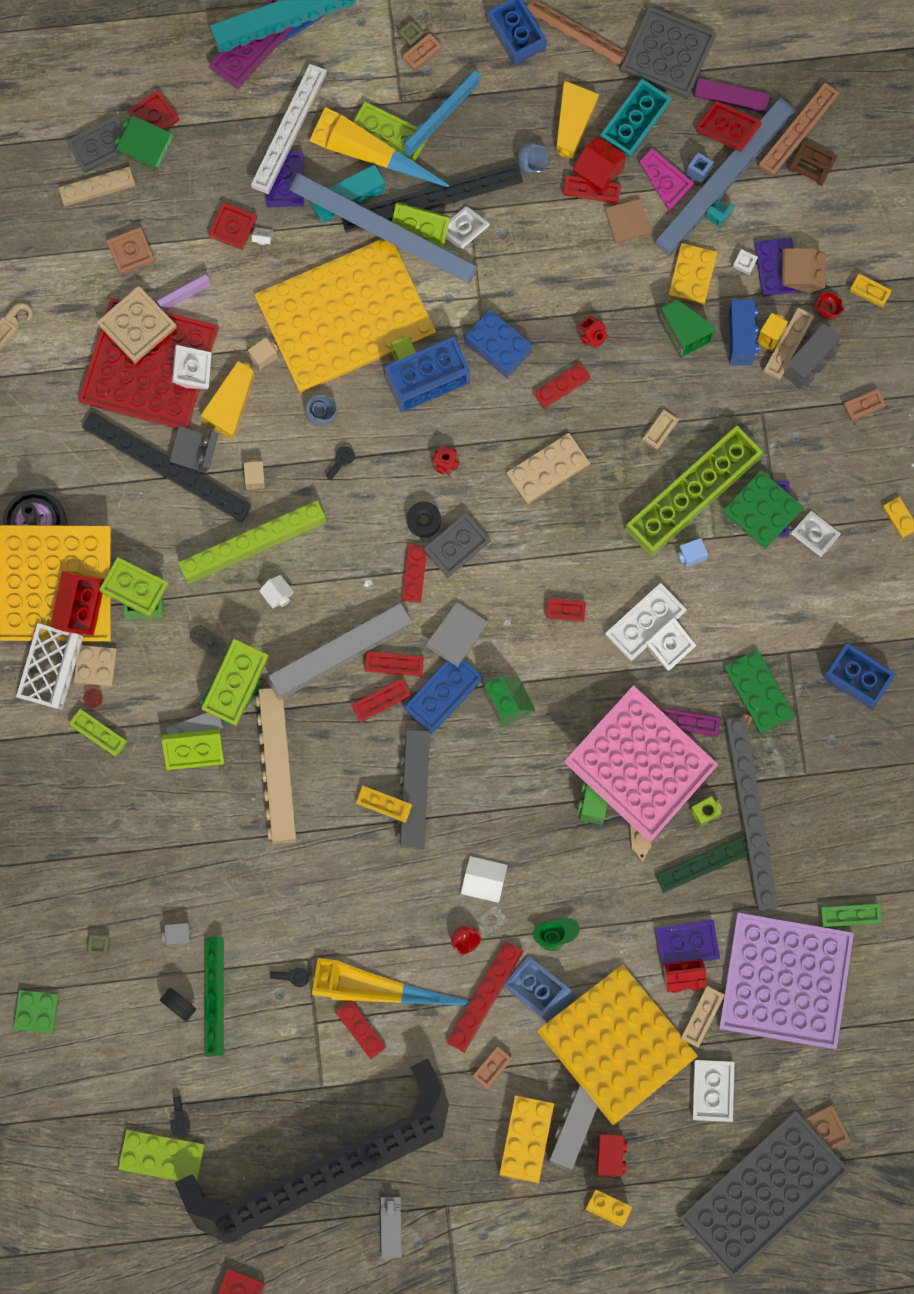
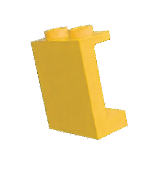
M595 1190L585 1210L622 1227L632 1207Z

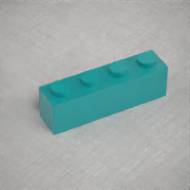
M373 165L329 189L362 205L369 198L381 195L386 190V186L378 169ZM310 201V205L320 223L324 221L329 222L334 219L336 214Z

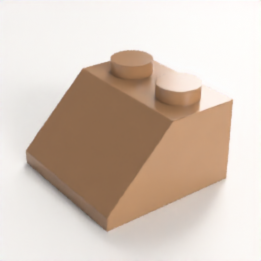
M813 248L783 249L782 285L809 294L825 288V252Z

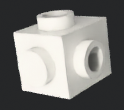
M281 575L269 579L259 590L272 608L287 605L290 602L289 598L294 593Z

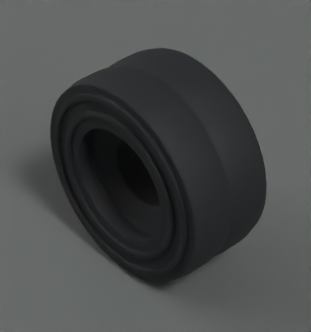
M429 502L414 504L407 513L409 530L414 535L422 538L434 535L441 525V514L438 508ZM421 515L429 517L430 520L427 524H421L418 521Z
M168 988L160 998V1001L186 1022L196 1011V1007L172 988Z

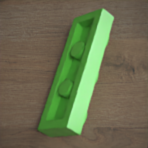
M880 904L821 907L822 927L881 924Z

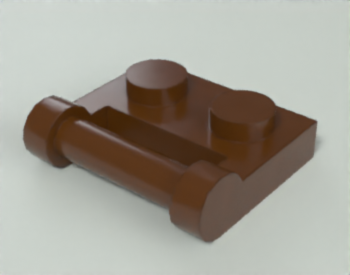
M804 140L789 171L793 173L796 171L816 181L818 185L823 186L837 156ZM802 161L822 171V174L819 175L798 164Z

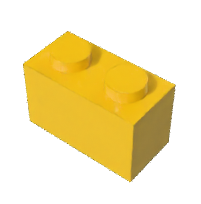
M771 313L760 331L757 342L771 352L775 350L786 330L788 322L783 316Z

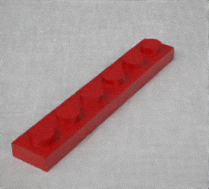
M505 941L447 1040V1044L465 1053L524 952L522 949Z

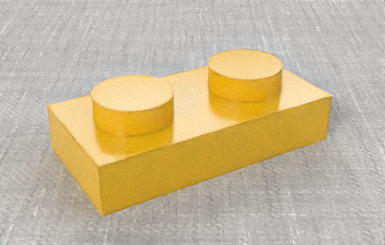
M858 274L849 292L883 308L892 290Z
M900 497L883 505V510L901 539L914 533V519Z

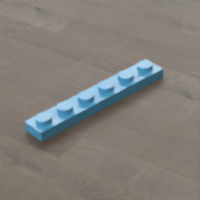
M475 70L471 75L468 74L463 80V84L460 87L457 86L452 91L451 96L441 102L440 108L437 111H433L429 115L428 120L418 126L416 133L413 136H408L404 142V153L411 156L480 84L481 74Z

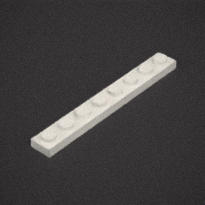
M309 64L251 183V188L269 194L324 81L327 70Z

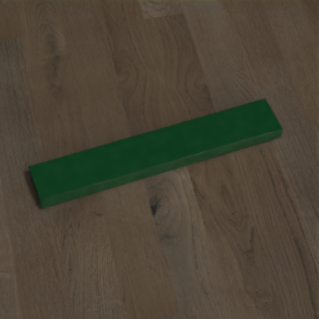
M744 835L656 874L655 877L662 892H668L749 856L746 837Z

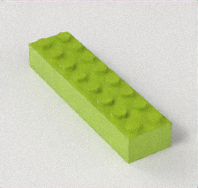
M736 426L626 525L625 531L652 557L761 459L763 451Z

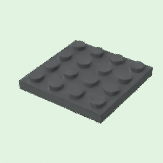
M649 6L620 72L640 80L643 79L654 86L688 99L717 33Z

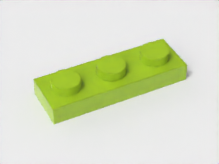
M79 709L69 723V726L115 758H117L127 744L125 739L81 709Z

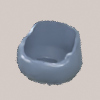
M527 142L520 147L518 165L523 172L533 174L543 172L546 169L549 156L545 146L535 142Z
M324 394L312 396L308 399L305 407L307 419L316 426L329 425L333 422L338 412L336 402Z

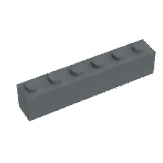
M407 730V735L403 736L402 747H406V753L401 758V766H405V772L400 776V785H404L403 793H400L399 799L413 805L406 823L398 820V823L402 824L401 831L397 832V843H401V848L424 849L430 731Z

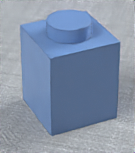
M698 152L689 164L686 175L703 184L712 171L714 162Z

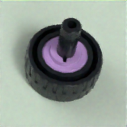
M28 491L16 496L8 504L3 516V525L68 526L67 516L60 502L52 495L41 491Z

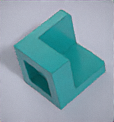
M719 200L714 206H710L705 218L721 228L733 213L735 205L731 204L728 207Z

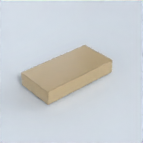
M663 409L642 438V441L658 451L679 422V419Z

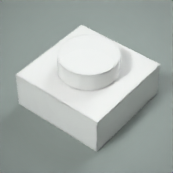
M255 227L252 234V242H257L260 245L270 244L273 238V230Z
M741 249L733 268L750 275L758 257Z

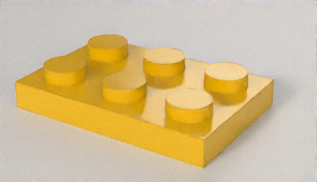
M681 243L668 297L704 306L717 252Z

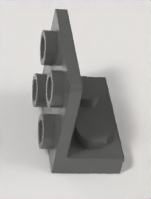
M179 427L169 462L206 473L210 469L219 433L211 431L206 435Z

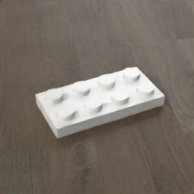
M660 583L605 633V636L632 662L647 648L645 642L672 617L678 620L687 612V609Z

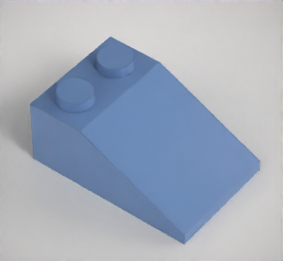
M530 956L515 970L504 985L509 992L545 1023L567 1008L576 998L565 984Z

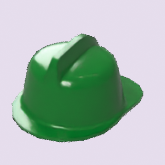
M559 918L537 925L533 930V938L545 950L557 951L564 944L573 941L578 936L580 928L577 921L572 918Z

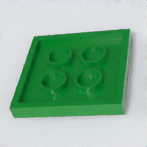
M760 470L724 509L723 514L766 550L804 507Z

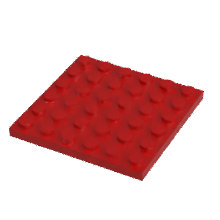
M111 297L106 314L122 300ZM163 311L176 324L177 328L135 364L101 329L78 402L175 429L179 427L188 429L200 389L185 388L172 382L175 346L179 345L212 352L219 326Z

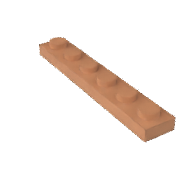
M533 0L527 6L533 17L541 18L546 21L547 25L560 29L564 35L572 36L577 39L578 43L591 47L595 53L603 54L611 62L620 64L625 60L628 52L540 1Z
M824 83L760 162L758 167L774 177L839 97L840 93L827 83Z

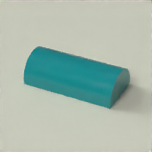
M641 79L601 133L600 138L626 154V159H629L671 103L672 98Z

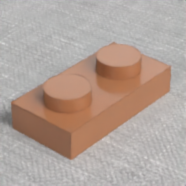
M429 33L402 56V59L416 71L442 49V45Z
M876 389L845 402L843 406L852 422L885 408L886 403L879 389Z
M497 1046L472 1078L488 1090L512 1061V1058Z

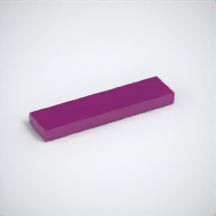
M698 78L694 97L713 102L718 101L725 105L766 114L770 94Z
M657 707L683 732L718 738L720 717Z

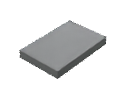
M456 602L427 642L426 647L458 667L489 622Z

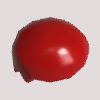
M824 292L816 299V312L826 320L836 319L845 309L842 306L843 300L832 292Z
M463 925L452 933L451 945L461 955L468 954L478 947L482 937L473 926Z

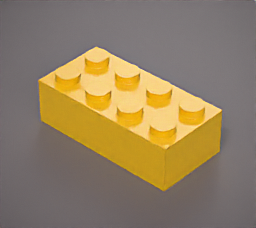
M515 1096L499 1176L536 1184L539 1183L554 1103Z

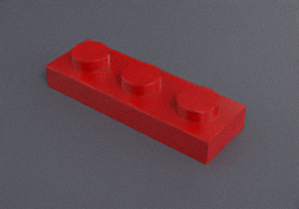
M566 175L563 195L618 204L621 184L610 183L601 191L581 177Z
M578 363L534 391L533 395L542 408L545 409L589 381L591 377L582 364Z
M408 545L402 601L421 603L427 558V554L423 549L426 546Z
M367 652L365 672L422 677L424 657Z
M400 679L352 704L351 707L359 722L362 723L411 697V694L403 679Z
M349 1001L335 1012L370 1060L386 1049L384 1043L352 1001Z

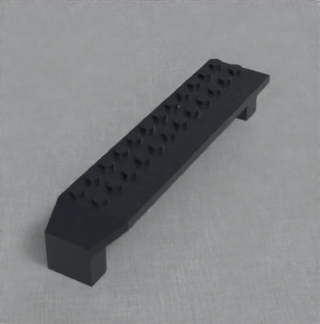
M429 1059L410 1067L420 1089V1094L410 1116L229 1205L206 1198L193 1174L175 1182L186 1211L195 1226L205 1233L225 1243H229L442 1138L449 1102Z

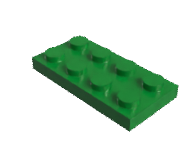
M758 649L724 666L725 672L747 712L752 717V721L760 735L794 718L795 715Z

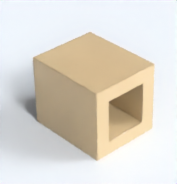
M264 338L248 349V355L257 368L261 370L278 358V348L273 341L269 342L267 338Z
M252 459L244 463L246 489L265 488L263 461Z

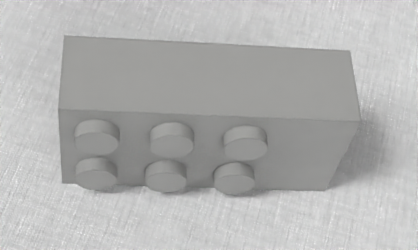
M579 1086L578 1090H573L569 1100L572 1102L571 1108L567 1107L562 1120L565 1123L563 1127H558L554 1137L557 1139V1143L548 1162L570 1172L573 1169L598 1107L581 1086Z

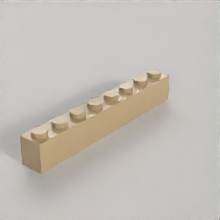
M272 688L259 689V695H256L257 707H260L261 714H257L258 725H262L263 733H259L260 744H264V752H261V761L266 765V771L262 772L263 782H267L268 790H264L265 801H269L266 817L267 820L271 821V828H268L269 840L272 839L273 845L294 843L297 840L284 698L278 700Z

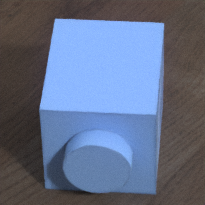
M699 538L681 545L677 556L680 563H684L685 568L707 560L708 553L702 539Z

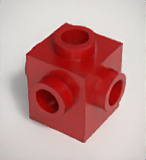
M591 315L576 326L581 335L580 340L586 346L590 345L596 348L602 345L609 337L605 331L607 329L605 324Z
M441 446L439 451L435 450L431 458L435 471L450 476L452 471L457 470L460 461L458 460V453H456L457 451L454 448Z

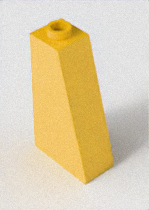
M567 81L564 82L556 152L564 158L570 157L573 159L598 104L599 94Z
M238 361L201 414L202 422L231 440H234L255 378L252 366Z

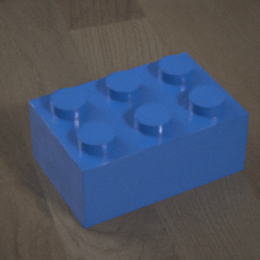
M509 0L487 12L489 25L514 65L546 49L547 39L523 0Z
M754 299L731 300L728 311L730 365H752L754 359H757V353H759V342H756L759 327L758 324H755L756 317H758V306H755Z
M491 310L465 336V344L506 378L532 352V344Z
M846 643L824 677V680L873 710L896 674Z

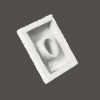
M465 206L450 219L446 238L453 246L463 249L490 224L469 207Z
M176 345L172 382L185 388L208 389L212 352Z
M812 511L808 513L791 533L820 557L829 550L841 535L840 532Z
M674 617L667 621L645 642L651 654L667 671L672 669L696 647L695 643Z
M470 856L461 894L499 903L508 865Z

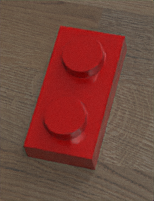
M548 598L546 619L584 622L586 602Z

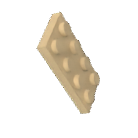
M570 433L506 472V475L528 505L588 467L590 462Z

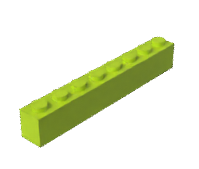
M317 500L182 560L178 564L188 585L326 523V517Z

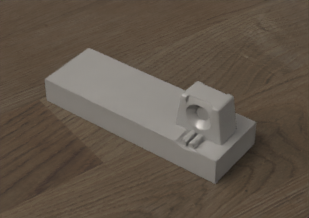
M207 712L166 729L168 734L223 729L225 724L222 719Z
M381 1197L382 1259L402 1258L401 1197Z

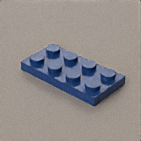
M464 659L458 667L446 661L409 701L404 710L427 731L433 734L478 686L484 677Z

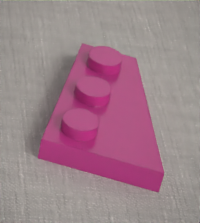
M651 149L640 161V166L669 212L694 186L691 180L654 149Z

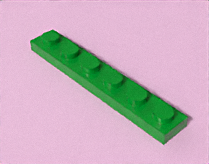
M224 937L205 939V1057L224 1056Z

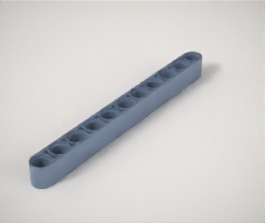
M780 98L761 119L762 125L741 152L738 150L733 151L660 235L655 245L669 256L672 255L706 216L710 206H714L787 123L796 111V108L783 98Z
M300 173L296 174L289 188L292 192L469 284L478 268L463 258Z

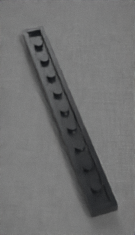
M517 163L447 183L449 187L439 185L365 206V208L388 220H392L397 202L429 210L523 183V179ZM341 217L345 233L362 229Z
M92 411L82 425V429L241 523L252 508L250 504L189 468L170 463V457Z

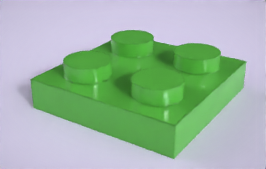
M19 990L14 1030L54 1034L59 995Z

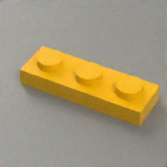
M363 785L356 801L358 805L405 823L413 805Z

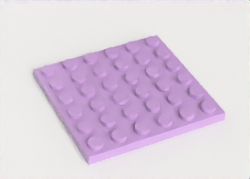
M737 913L719 1029L836 1050L854 933Z

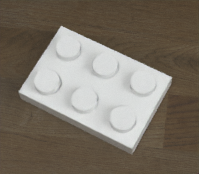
M694 1060L692 1120L733 1122L734 1062Z

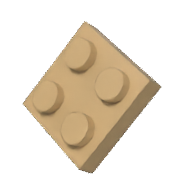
M81 645L76 662L74 683L113 688L118 650L115 648Z

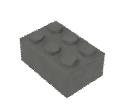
M823 323L788 362L783 376L800 390L804 385L806 387L809 386L816 372L820 373L824 369L828 358L832 360L837 354L841 337Z

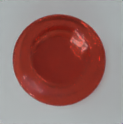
M89 689L85 692L83 700L86 706L96 708L101 705L103 696L99 690Z

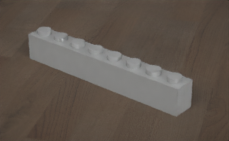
M401 603L396 606L395 604L390 605L385 609L384 613L372 615L369 617V621L364 624L360 622L352 627L353 630L347 633L345 631L339 633L335 640L323 642L319 645L320 648L315 651L311 649L305 652L302 658L290 660L286 663V667L272 670L269 673L267 682L278 700L287 697L411 628L412 621Z

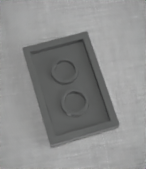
M116 116L67 140L84 174L122 155L114 151L116 148L114 142L117 136H122L124 132Z
M465 513L428 544L423 551L442 573L449 578L486 547L491 540L471 517Z

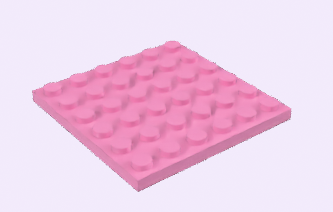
M634 685L564 761L567 766L649 842L658 835L718 766L704 750Z

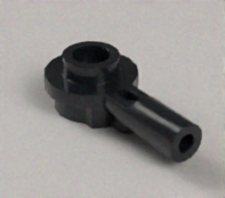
M344 446L338 449L336 453L337 461L326 474L329 480L334 478L342 466L349 465L354 461L355 454L350 447Z
M296 968L290 973L270 972V979L288 980L298 988L306 986L310 979L309 973L303 968Z
M181 1096L173 1097L175 1119L172 1121L170 1128L174 1135L182 1137L189 1133L190 1123L183 1117Z

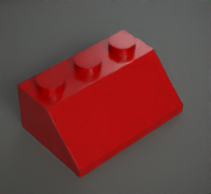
M62 571L50 627L63 632L94 636L103 596L99 589L105 579Z

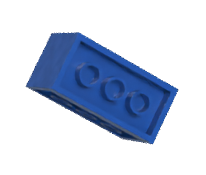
M455 337L385 366L386 382L401 413L470 384V369Z

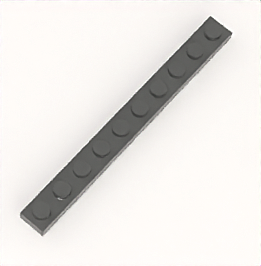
M746 717L726 720L758 911L777 909L778 903Z

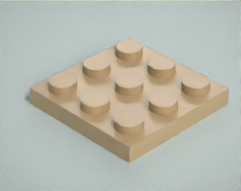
M140 286L97 321V325L134 364L177 328L176 324Z

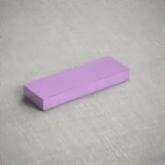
M203 275L160 298L157 301L158 306L162 311H166L210 287L211 284L208 276Z

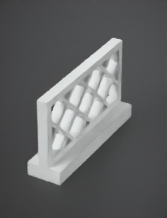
M37 623L16 697L63 710L84 636L63 632ZM41 629L48 630L51 638L42 642L39 637ZM62 634L69 636L67 644L60 647L56 638ZM53 640L58 649L48 653L44 645ZM42 647L46 656L36 660L34 656L35 650ZM60 652L62 661L54 665L51 656ZM48 658L52 668L43 672L39 663ZM36 665L40 675L31 679L29 670ZM54 670L57 675L56 681L49 684L45 675ZM43 677L47 686L38 691L34 681ZM31 684L35 693L30 696L22 695L24 687ZM49 689L52 694L50 702L43 701L40 693Z

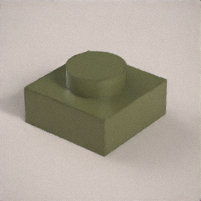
M411 21L398 32V35L412 47L424 37V32Z
M89 935L87 954L108 957L110 937Z

